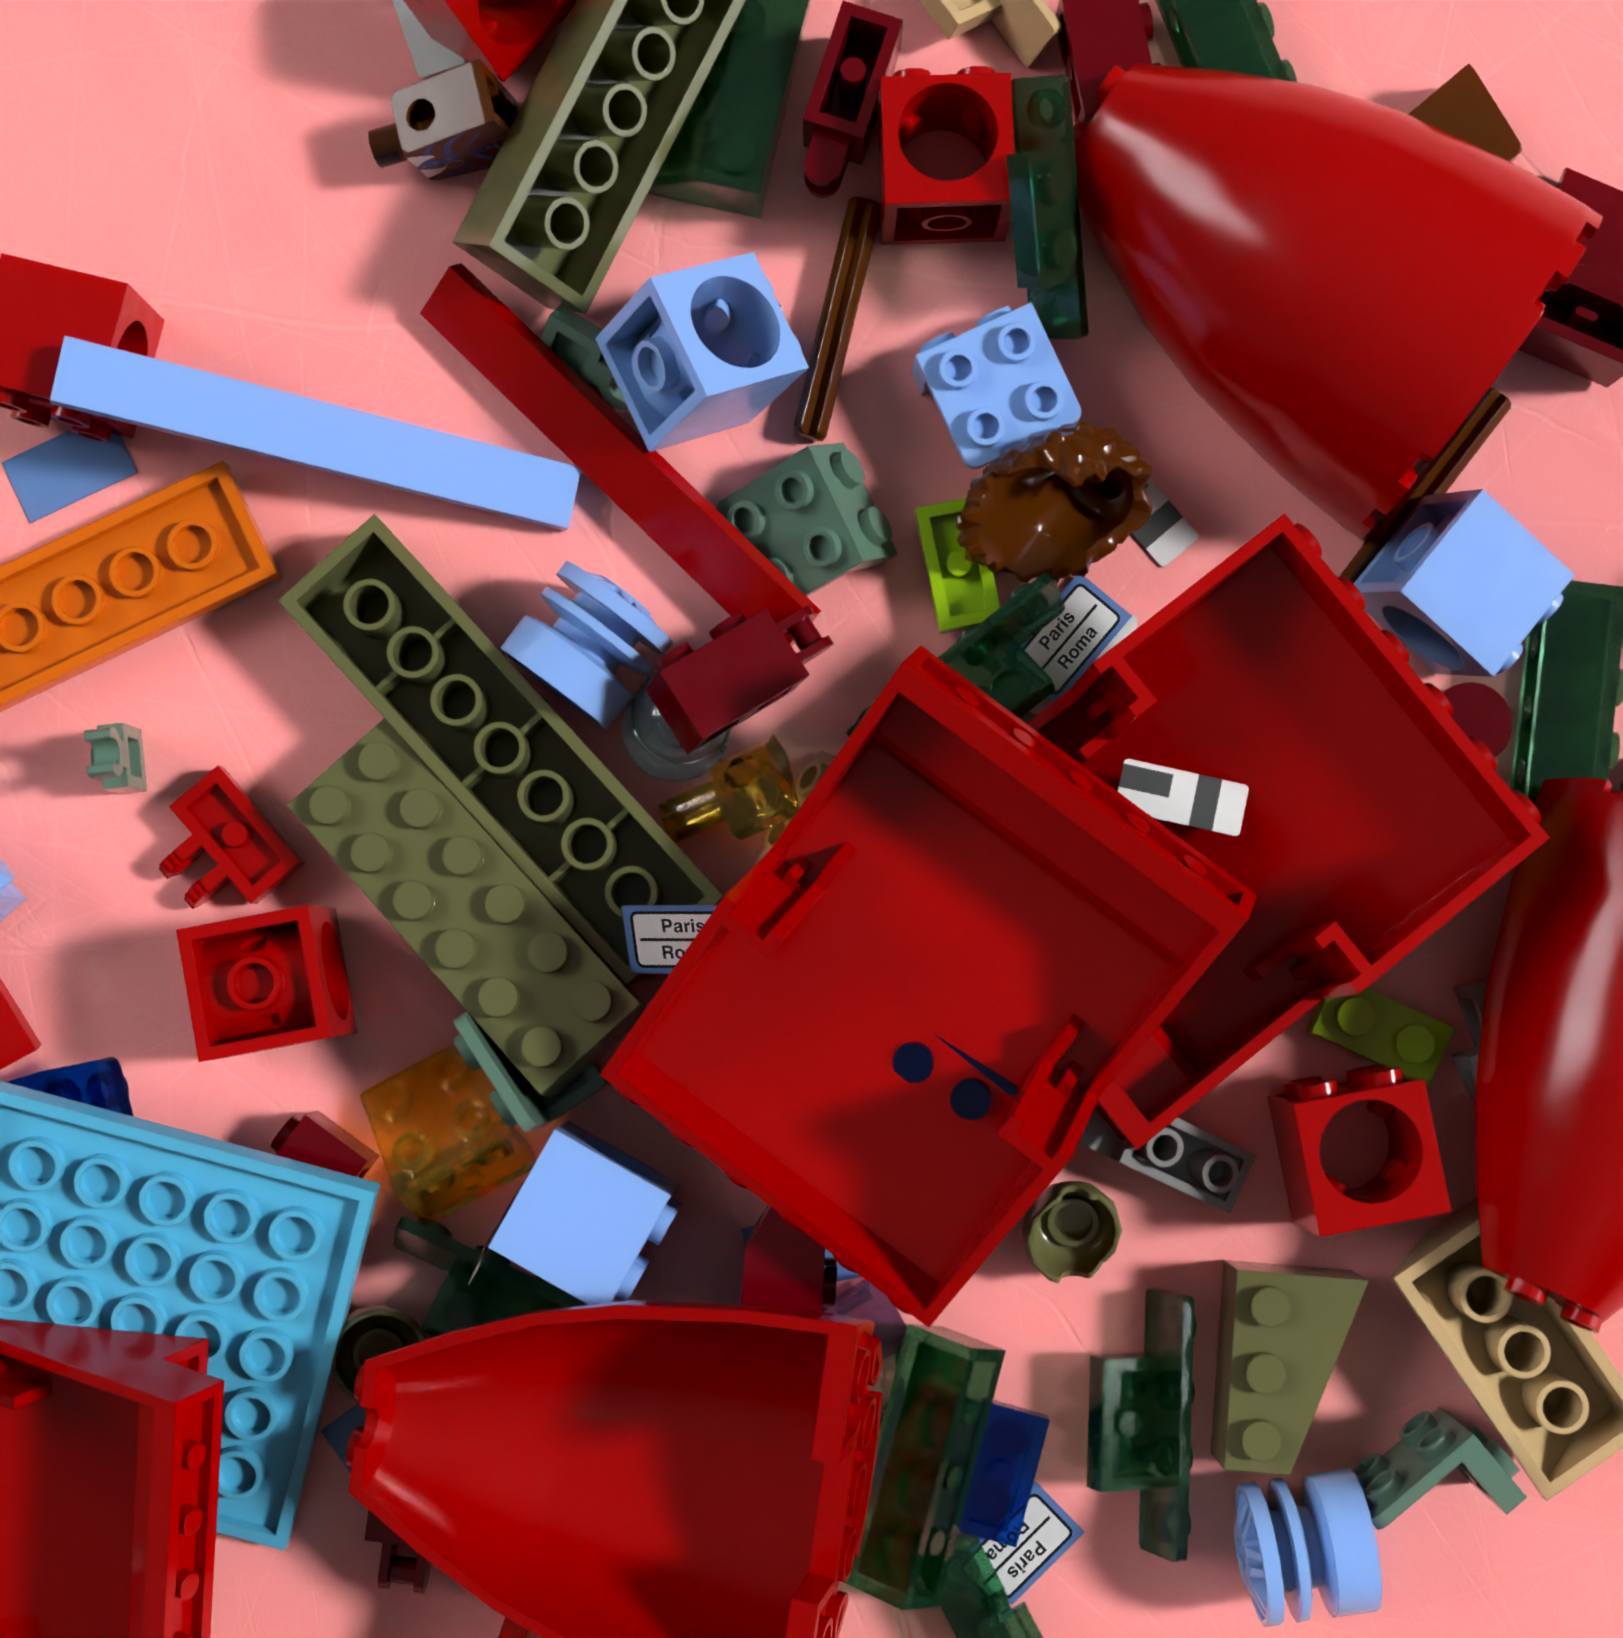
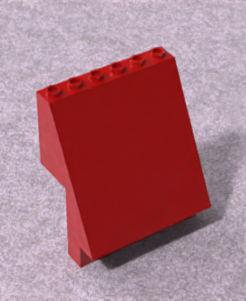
M1285 513L1093 662L1067 692L1026 723L1116 791H1118L1123 763L1126 759L1245 784L1249 788L1241 831L1238 836L1155 819L1255 893L1257 898L1248 921L1098 1099L1094 1110L1122 1146L1129 1150L1140 1149L1321 1000L1360 994L1550 839L1548 834L1539 825L1541 815L1533 802L1523 793L1517 790L1512 791L1495 771L1497 762L1487 746L1473 736L1467 737L1451 717L1453 708L1447 697L1433 684H1424L1407 663L1409 661V654L1402 642L1390 631L1380 630L1364 611L1366 607L1365 600L1357 587L1343 576L1337 578L1320 557L1322 549L1316 537L1302 524L1296 523L1294 525Z
M920 645L900 664L771 850L724 895L599 1075L612 1084L622 1098L631 1104L642 1107L668 1127L678 1141L689 1147H694L719 1166L734 1184L749 1189L775 1209L786 1224L794 1229L805 1232L831 1252L835 1260L842 1267L851 1272L858 1273L887 1295L889 1301L898 1310L913 1315L929 1328L1070 1161L1100 1096L1248 921L1257 895Z
M0 1319V1638H210L224 1380L207 1375L209 1339Z

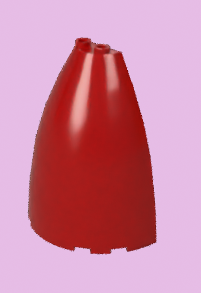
M1134 64L1128 71H1125L1118 65H1115L1095 94L1094 99L1100 102L1101 106L1087 126L1080 121L1074 125L1057 155L1067 161L1063 174L1101 253L1145 327L1194 391L1281 477L1359 539L1364 538L1373 530L1378 522L1375 518L1379 512L1387 515L1411 488L1418 476L1415 473L1416 470L1413 469L1417 461L1421 459L1428 463L1431 459L1434 460L1479 403L1544 314L1546 304L1539 300L1545 291L1547 293L1550 291L1555 293L1568 279L1587 249L1581 244L1585 237L1590 239L1594 235L1603 217L1586 204L1511 161L1400 110L1312 84L1226 70Z
M1569 777L1544 780L1538 793L1535 806L1541 815L1539 825L1548 834L1550 839L1514 868L1486 986L1476 1075V1184L1483 1268L1507 1279L1504 1287L1506 1292L1540 1306H1544L1548 1296L1555 1300V1304L1563 1307L1559 1316L1562 1320L1584 1330L1599 1333L1602 1323L1623 1308V791H1610L1612 784L1608 779Z
M627 1300L544 1309L453 1330L368 1358L359 1369L355 1380L354 1397L356 1401L360 1402L359 1406L365 1408L366 1419L364 1427L358 1426L354 1429L346 1449V1463L351 1467L348 1492L418 1554L490 1608L540 1638H839L848 1605V1593L838 1591L839 1582H847L853 1567L854 1558L859 1557L876 1463L882 1393L869 1389L870 1385L874 1386L876 1384L883 1363L880 1337L872 1336L875 1326L873 1321L848 1315L761 1304Z

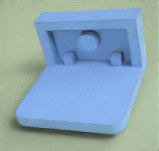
M1032 302L1013 311L1010 306L997 309L976 322V328L956 337L952 332L940 335L919 348L920 353L915 355L911 372L921 395L931 392L963 463L970 469H979L998 460L1002 451L1025 444L1029 437L1041 435L1043 432L1058 430L1064 424H1076L1081 417V406Z

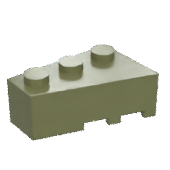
M1233 1260L1223 1261L1210 1453L1224 1470L1281 1475L1291 1474L1369 1282L1368 1279L1352 1270Z

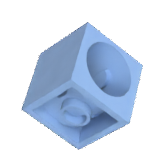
M754 252L650 277L595 338L649 452L748 424L809 368L802 353L801 345L792 333L774 295L773 287L766 278Z
M1484 489L1424 496L1355 581L1354 585L1365 600L1366 607L1364 610L1386 630L1393 633L1433 673L1494 677L1496 674L1506 671L1516 662L1523 651L1521 642L1533 627L1544 622L1556 612L1563 601L1561 592L1575 574Z
M568 1120L554 1129L488 1248L588 1305L612 1302L614 1298L619 1301H627L650 1262L649 1259L639 1254L647 1239L659 1246L682 1203L671 1198L679 1183Z

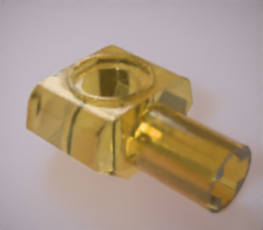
M774 734L719 759L710 769L712 779L673 796L659 805L663 825L671 838L676 842H682L725 821L732 835L740 840H744L794 817L799 810L789 758Z

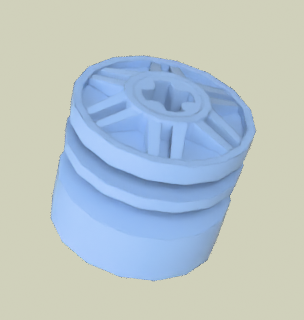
M565 561L556 575L577 595L570 601L547 586L540 596L559 616L555 624L551 627L534 617L524 615L499 649L577 710L603 728L608 729L632 698V694L613 673L622 664L637 673L648 676L654 667L633 649L635 644L639 641L654 652L664 655L673 641L657 626L650 616L651 613L618 585L602 575L584 571L577 565Z
M1346 1468L1307 1474L1303 1478L1302 1506L1298 1507L1287 1483L1282 1478H1274L1269 1481L1267 1503L1260 1486L1255 1481L1239 1483L1237 1485L1235 1495L1236 1522L1234 1524L1236 1555L1244 1586L1251 1596L1257 1617L1263 1627L1279 1626L1284 1622L1285 1600L1296 1623L1307 1622L1311 1618L1312 1589L1315 1588L1318 1589L1327 1611L1333 1618L1373 1613L1381 1609L1382 1578L1376 1536L1363 1489L1356 1474L1351 1469Z

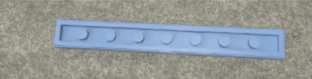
M65 335L50 397L52 405L562 531L569 529L581 472L577 466Z

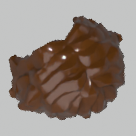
M1082 421L1078 424H1064L1058 430L1043 432L1041 435L1029 437L1025 444L1002 451L998 460L983 469L981 478L972 480L970 484L971 489L968 490L962 510L963 512L956 517V528L961 531L957 542L960 547H964L966 550V560L986 566L994 574L998 571L1012 573L1023 583H1028L1033 578H1040L1051 583H1059L1060 579L1069 575L1084 577L1088 573L1091 563L1098 562L1115 551L1117 544L1124 543L1131 533L1137 531L1148 522L1152 514V504L1148 494L1145 492V485L1151 477L1152 468L1143 460L1139 450L1133 444L1122 439L1114 428L1093 427L1089 422Z

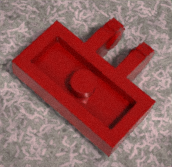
M217 765L169 806L192 835L162 860L158 868L167 879L182 874L193 862L202 856L205 850L218 864L203 878L192 884L188 892L184 894V900L192 909L206 903L227 886L230 880L250 904H258L305 864L302 858L225 767Z

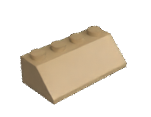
M1478 1197L1428 1230L1390 1277L1541 1497L1548 1501L1623 1449V1378L1590 1331L1574 1326L1559 1317L1563 1307L1555 1304V1300L1547 1296L1544 1306H1540L1520 1299L1504 1290L1507 1279L1483 1268Z

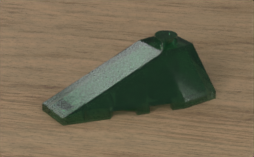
M811 0L745 1L647 194L761 219Z

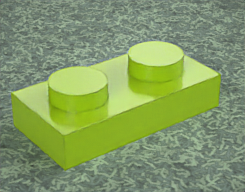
M966 498L917 507L914 511L939 635L997 624L1003 620L994 573L986 566L966 560V550L964 547H960L957 542L961 531L956 528V517L963 512Z
M1366 988L1360 994L1321 1000L1307 1032L1371 1062L1385 1064V1068L1401 1067L1402 1075L1425 1079L1426 1086H1429L1455 1028L1370 988Z

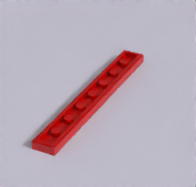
M462 263L449 266L420 314L729 615L732 616L741 611L748 620L767 608L775 622L778 623L809 605L815 613L810 619L812 622L815 620L821 610L657 451L649 452L643 438ZM787 633L784 635L790 643V645L793 646L795 642L791 638L790 634Z

